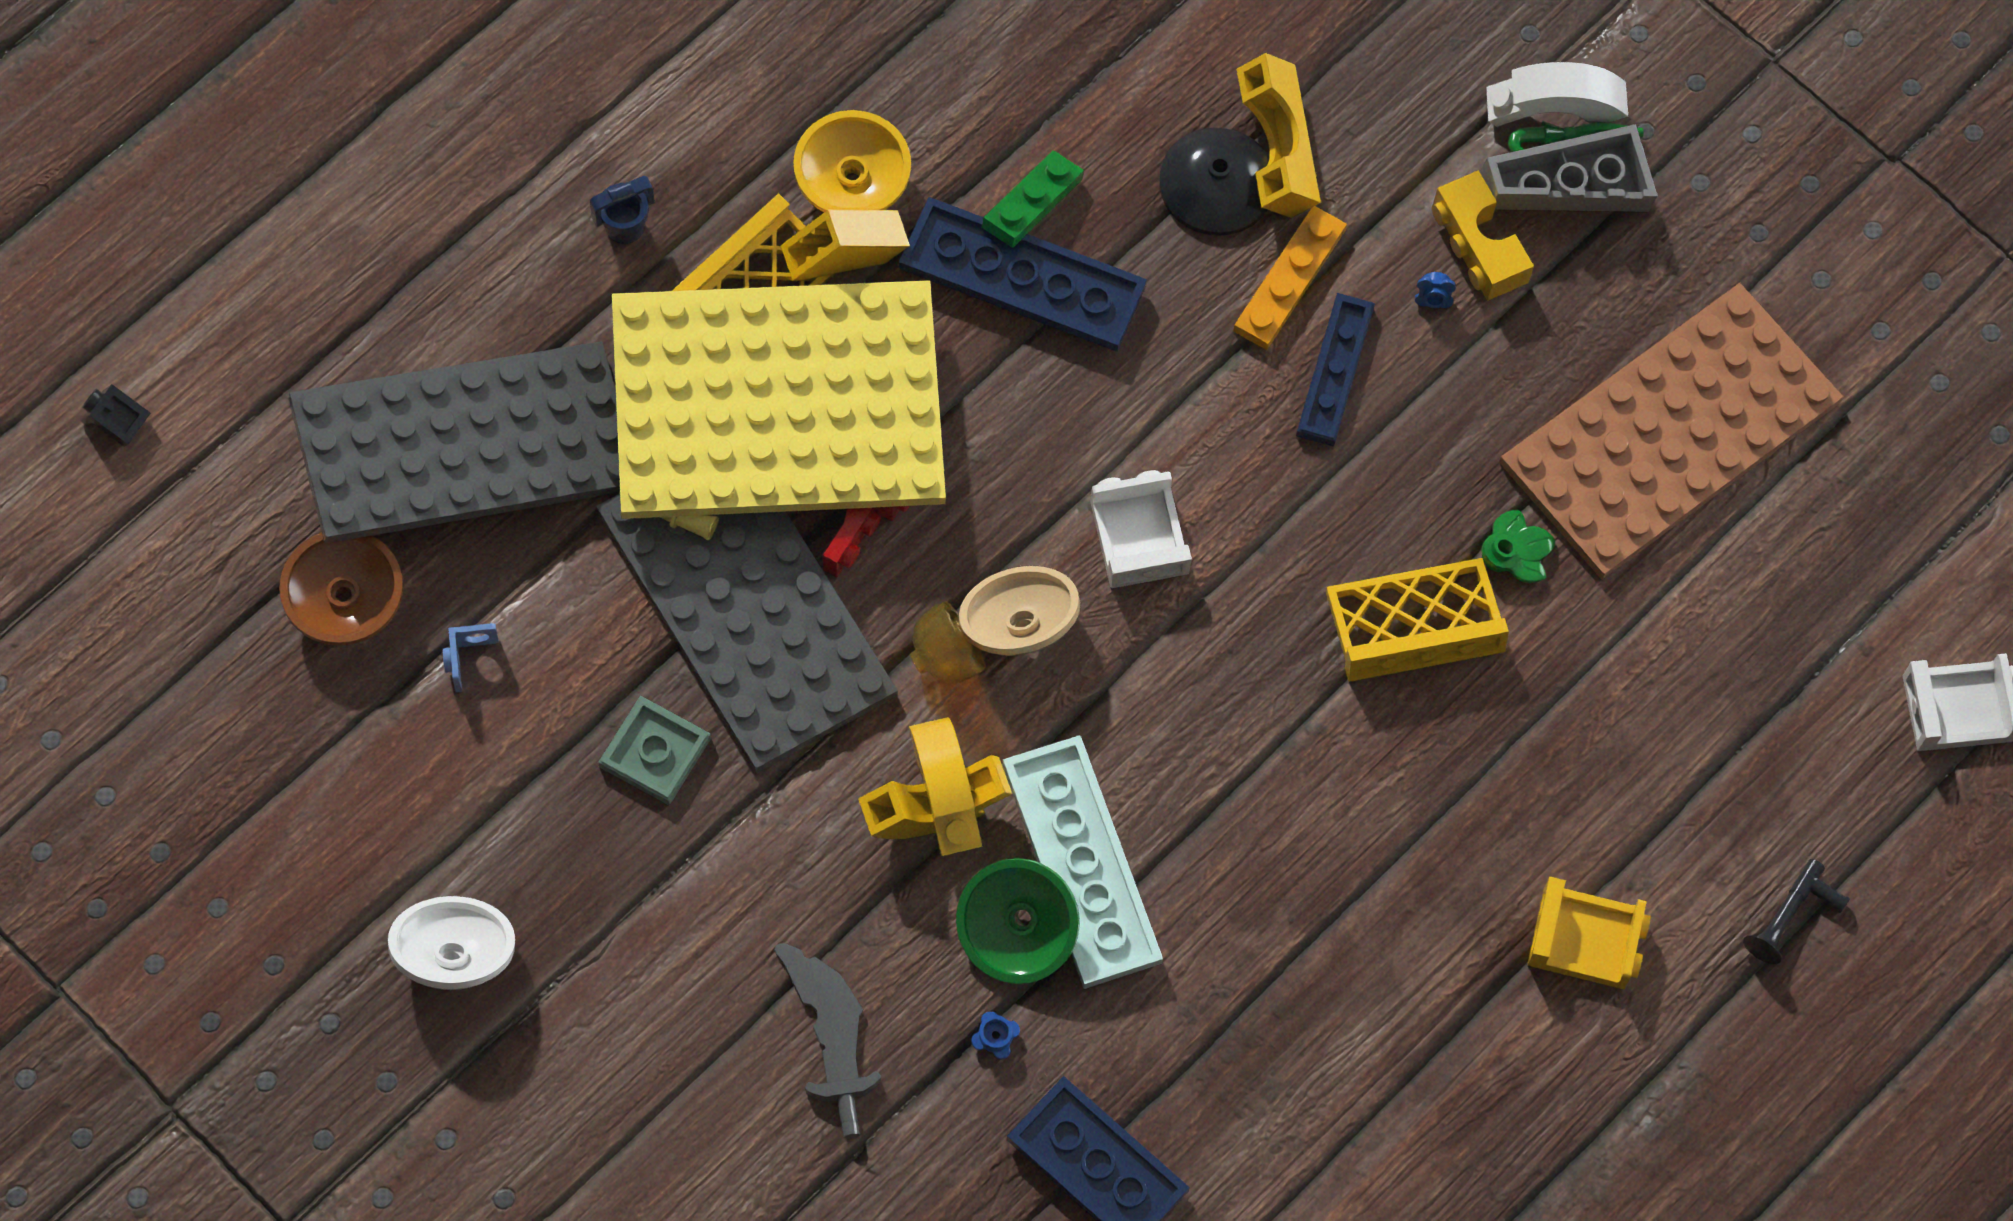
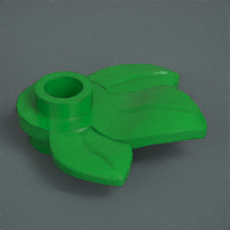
M1519 510L1507 511L1500 515L1493 523V534L1489 535L1482 544L1484 564L1495 572L1509 571L1522 582L1536 583L1545 580L1546 572L1540 560L1544 559L1555 546L1554 537L1543 528L1537 526L1527 527L1524 515Z

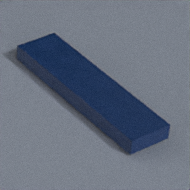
M1337 293L1297 429V437L1334 447L1375 303Z

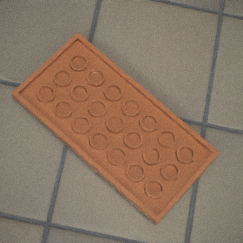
M1738 283L1502 455L1499 463L1600 579L1603 580L1839 405L1844 396L1744 286Z

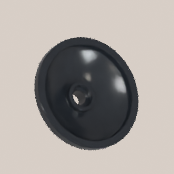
M1205 128L1189 133L1179 139L1169 149L1163 159L1159 176V187L1163 202L1169 212L1180 223L1196 232L1221 236L1244 231L1256 224L1268 211V209L1261 207L1255 172L1267 166L1269 156L1255 140L1232 129ZM1223 166L1226 171L1219 173L1213 167Z

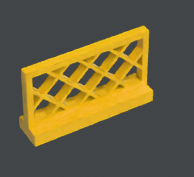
M778 193L672 291L721 289V283L726 278L743 279V288H749V279L771 280V287H777V280L792 281L790 273L777 272V254H783L781 246H777V232L786 223L797 233L806 226L788 209L790 204ZM771 238V246L764 245ZM754 253H771V272L749 271V257ZM743 264V271H735ZM834 274L800 280L799 286H804V281H813L809 285H824Z
M1483 558L1326 587L1327 599L1346 661L1345 671L1349 682L1506 652L1509 630L1505 618L1501 619ZM1476 572L1479 581L1473 592L1454 583L1459 575ZM1431 581L1442 587L1434 600L1415 590L1421 582ZM1392 588L1403 594V596L1393 607L1377 598L1381 590ZM1448 591L1467 600L1459 613L1440 603ZM1353 595L1364 601L1357 613L1354 614L1342 608L1338 598ZM1409 598L1427 607L1420 620L1401 611ZM1474 604L1488 611L1490 621L1476 623L1465 617V615ZM1370 605L1388 614L1380 628L1362 618ZM1434 611L1452 620L1450 626L1442 630H1436L1425 623ZM1394 619L1413 628L1408 636L1400 638L1387 632V629ZM1355 626L1374 635L1368 644L1352 646L1349 635Z

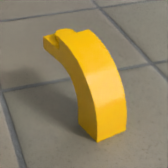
M947 717L909 726L915 757L925 784L941 855L944 856L982 847L971 789L959 743L950 718Z
M990 755L965 768L976 818L985 814L984 808L1012 795L999 757ZM891 781L858 798L868 829L873 837L906 839L936 833L925 784L905 785Z

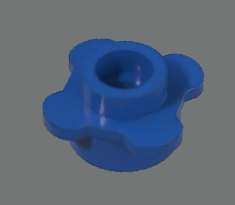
M1431 272L1418 280L1417 287L1420 290L1415 295V302L1418 305L1431 308H1449L1453 305L1454 299L1451 295L1456 290V284L1446 274Z
M986 1012L981 1017L979 1032L972 1036V1045L976 1050L985 1049L992 1052L997 1059H1005L1010 1055V1044L1013 1038L1018 1037L1020 1034V1027L1015 1021H1008L995 1012ZM998 1032L1000 1037L994 1039L992 1033Z

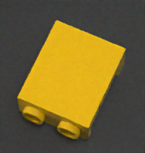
M1549 877L1543 890L1527 966L1625 989L1630 978H1638L1643 954L1636 953L1639 939L1645 940L1649 930L1651 916L1644 914L1647 901L1638 899L1636 905H1629L1565 889L1566 880Z

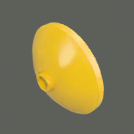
M847 110L822 117L804 132L794 153V175L797 185L804 197L822 212L827 210H886L901 197L907 187L911 174L910 151L902 134L889 121L865 111ZM854 173L857 174L859 178L856 180H849L846 178V176L848 174Z

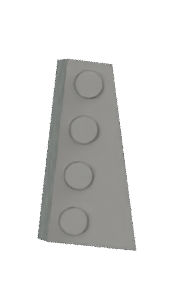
M1636 124L1488 157L1480 171L1497 201L1495 209L1648 212L1658 197Z

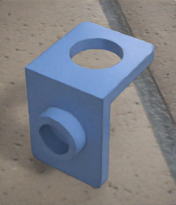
M494 623L448 628L450 648H443V662L445 673L452 672L456 692H462L458 647L498 643V633ZM472 634H486L479 637H469Z

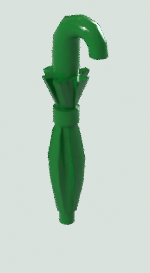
M1542 121L1541 127L1520 128L1510 134L1508 146L1511 152L1524 150L1521 147V143L1542 142L1541 145L1626 127L1627 125L1594 122L1579 125L1575 128L1574 126H1563L1561 128ZM1637 128L1639 136L1643 137V128Z

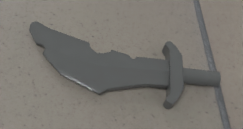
M785 943L778 944L775 947V953L784 964L803 1005L811 1006L817 1012L816 1024L813 1025V1029L819 1044L825 1047L822 1053L827 1083L814 1084L808 1082L805 1086L806 1094L824 1102L838 1101L843 1138H857L860 1136L854 1098L866 1096L881 1082V1075L877 1071L866 1077H858L856 1049L859 1018L863 1008L837 971L816 957L810 959L804 957L802 950Z

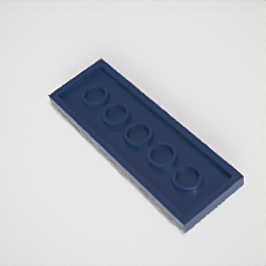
M928 197L909 238L910 246L903 251L899 260V269L1118 352L1146 288L1147 279L1029 234L1012 248L982 228L983 217Z

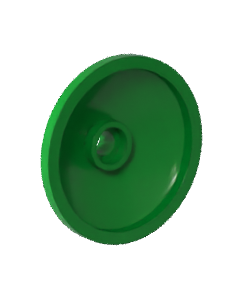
M1013 858L995 862L972 877L964 888L958 902L956 927L960 943L975 966L994 979L1022 984L1035 982L1049 976L1067 961L1078 939L1080 917L1075 897L1061 876L1042 863L1029 859ZM1020 910H1026L1030 914L1031 920L1029 924H1024L1019 920L1018 914Z

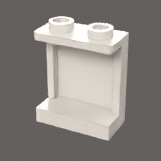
M1151 470L1139 474L1136 478L1126 480L1115 477L1107 478L1092 486L1090 502L1110 588L1189 574L1192 558L1189 546L1184 545L1171 491L1172 478L1170 472L1160 473L1159 471Z
M2006 653L1997 654L1991 662L1928 668L1927 660L1910 662L1902 676L1917 751L2013 742V665L2009 666Z

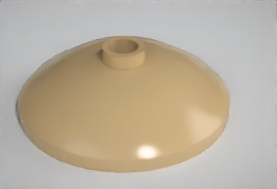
M1040 566L1016 567L998 572L977 584L966 595L961 604L959 622L965 638L975 647L998 655H1024L1050 646L1069 631L1079 615L1080 598L1077 588L1071 579L1059 571Z

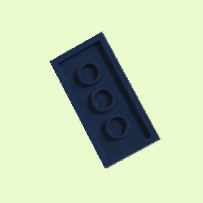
M1065 1076L1053 1086L1007 1135V1141L1096 1221H1162L1190 1189L1188 1185Z

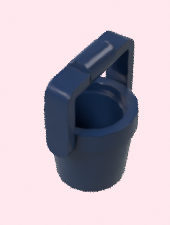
M642 176L626 183L611 185L602 193L590 199L591 216L595 226L598 227L603 224L611 240L620 244H629L638 240L643 234L645 221L648 218L649 205L655 203L654 189L648 177Z

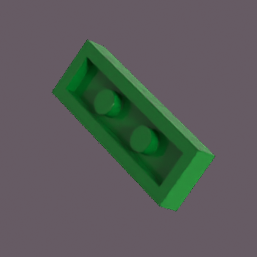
M1053 150L983 217L982 228L1013 248L1082 181L1084 170Z

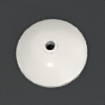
M457 896L432 898L409 907L396 918L388 935L390 958L401 973L422 985L444 990L466 989L491 980L508 966L515 949L514 930L504 914L485 902Z

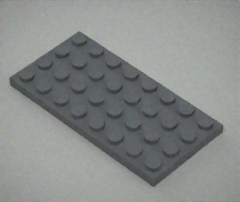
M602 341L289 392L288 400L325 544L620 493L616 389Z
M620 494L596 506L598 515L756 774L898 696V690L786 511L715 515L718 516L719 522L713 536L708 541L704 537L680 526L672 528L669 521L660 517L621 519Z

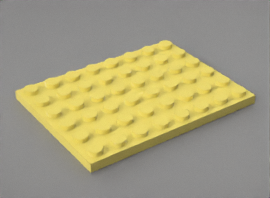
M930 280L612 294L621 519L945 504L946 492Z

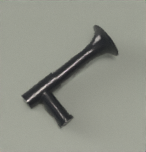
M1810 859L1792 885L1788 896L1767 928L1758 936L1747 935L1744 937L1743 944L1754 957L1768 964H1779L1782 957L1777 950L1779 939L1810 892L1837 909L1838 913L1843 911L1850 898L1848 896L1845 897L1819 880L1825 870L1822 863Z

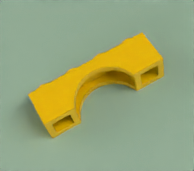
M1264 53L1236 70L1242 103L1259 120L1269 144V162L1266 167L1255 172L1261 207L1292 218L1321 203L1296 66Z

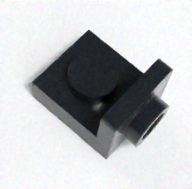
M111 384L102 392L96 388L82 406L87 413L81 419V422L86 426L93 423L125 447L130 443L151 413Z

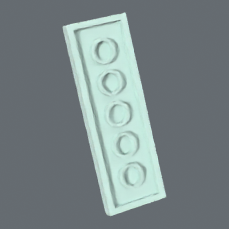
M1081 736L1072 737L1003 759L1002 765L1037 862L1051 868L1061 876L1071 889L1077 902L1080 928L1078 939L1071 955L1083 988L1086 989L1162 964L1163 957Z

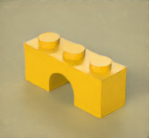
M1478 170L1438 187L1432 205V212L1436 222L1440 226H1445L1451 236L1450 244L1455 255L1458 258L1463 257L1469 268L1468 275L1472 285L1476 290H1481L1487 301L1528 284L1534 265L1516 234L1502 240H1492L1482 235L1478 230L1477 226L1493 218L1497 204L1495 197Z

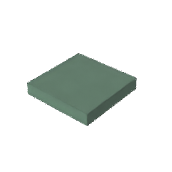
M640 695L602 755L598 765L601 769L670 806L711 740V734Z

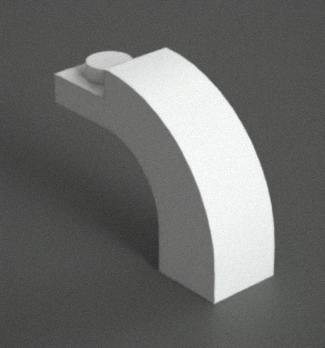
M1572 62L1528 65L1513 69L1511 79L1486 87L1488 122L1496 127L1534 114L1546 112L1573 114L1588 123H1609L1628 117L1626 82L1616 74L1593 65Z

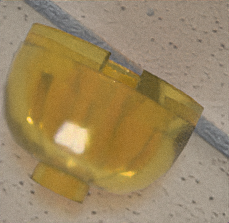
M948 601L935 605L920 616L913 629L912 641L915 651L910 653V657L921 674L928 671L937 681L950 684L964 682L984 671L986 665L980 649L972 645L965 638L959 622V614Z

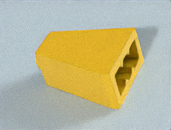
M827 210L784 242L781 248L792 281H800L885 264L910 245L897 210Z

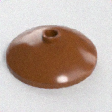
M319 533L300 544L286 561L280 578V598L288 619L303 635L323 644L351 645L373 637L390 623L401 603L403 578L394 554L376 537L367 536L325 544L322 533ZM342 593L352 595L346 602L337 600L338 596Z

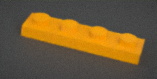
M1316 206L1312 207L1234 324L1233 332L1268 350L1346 231L1347 223Z

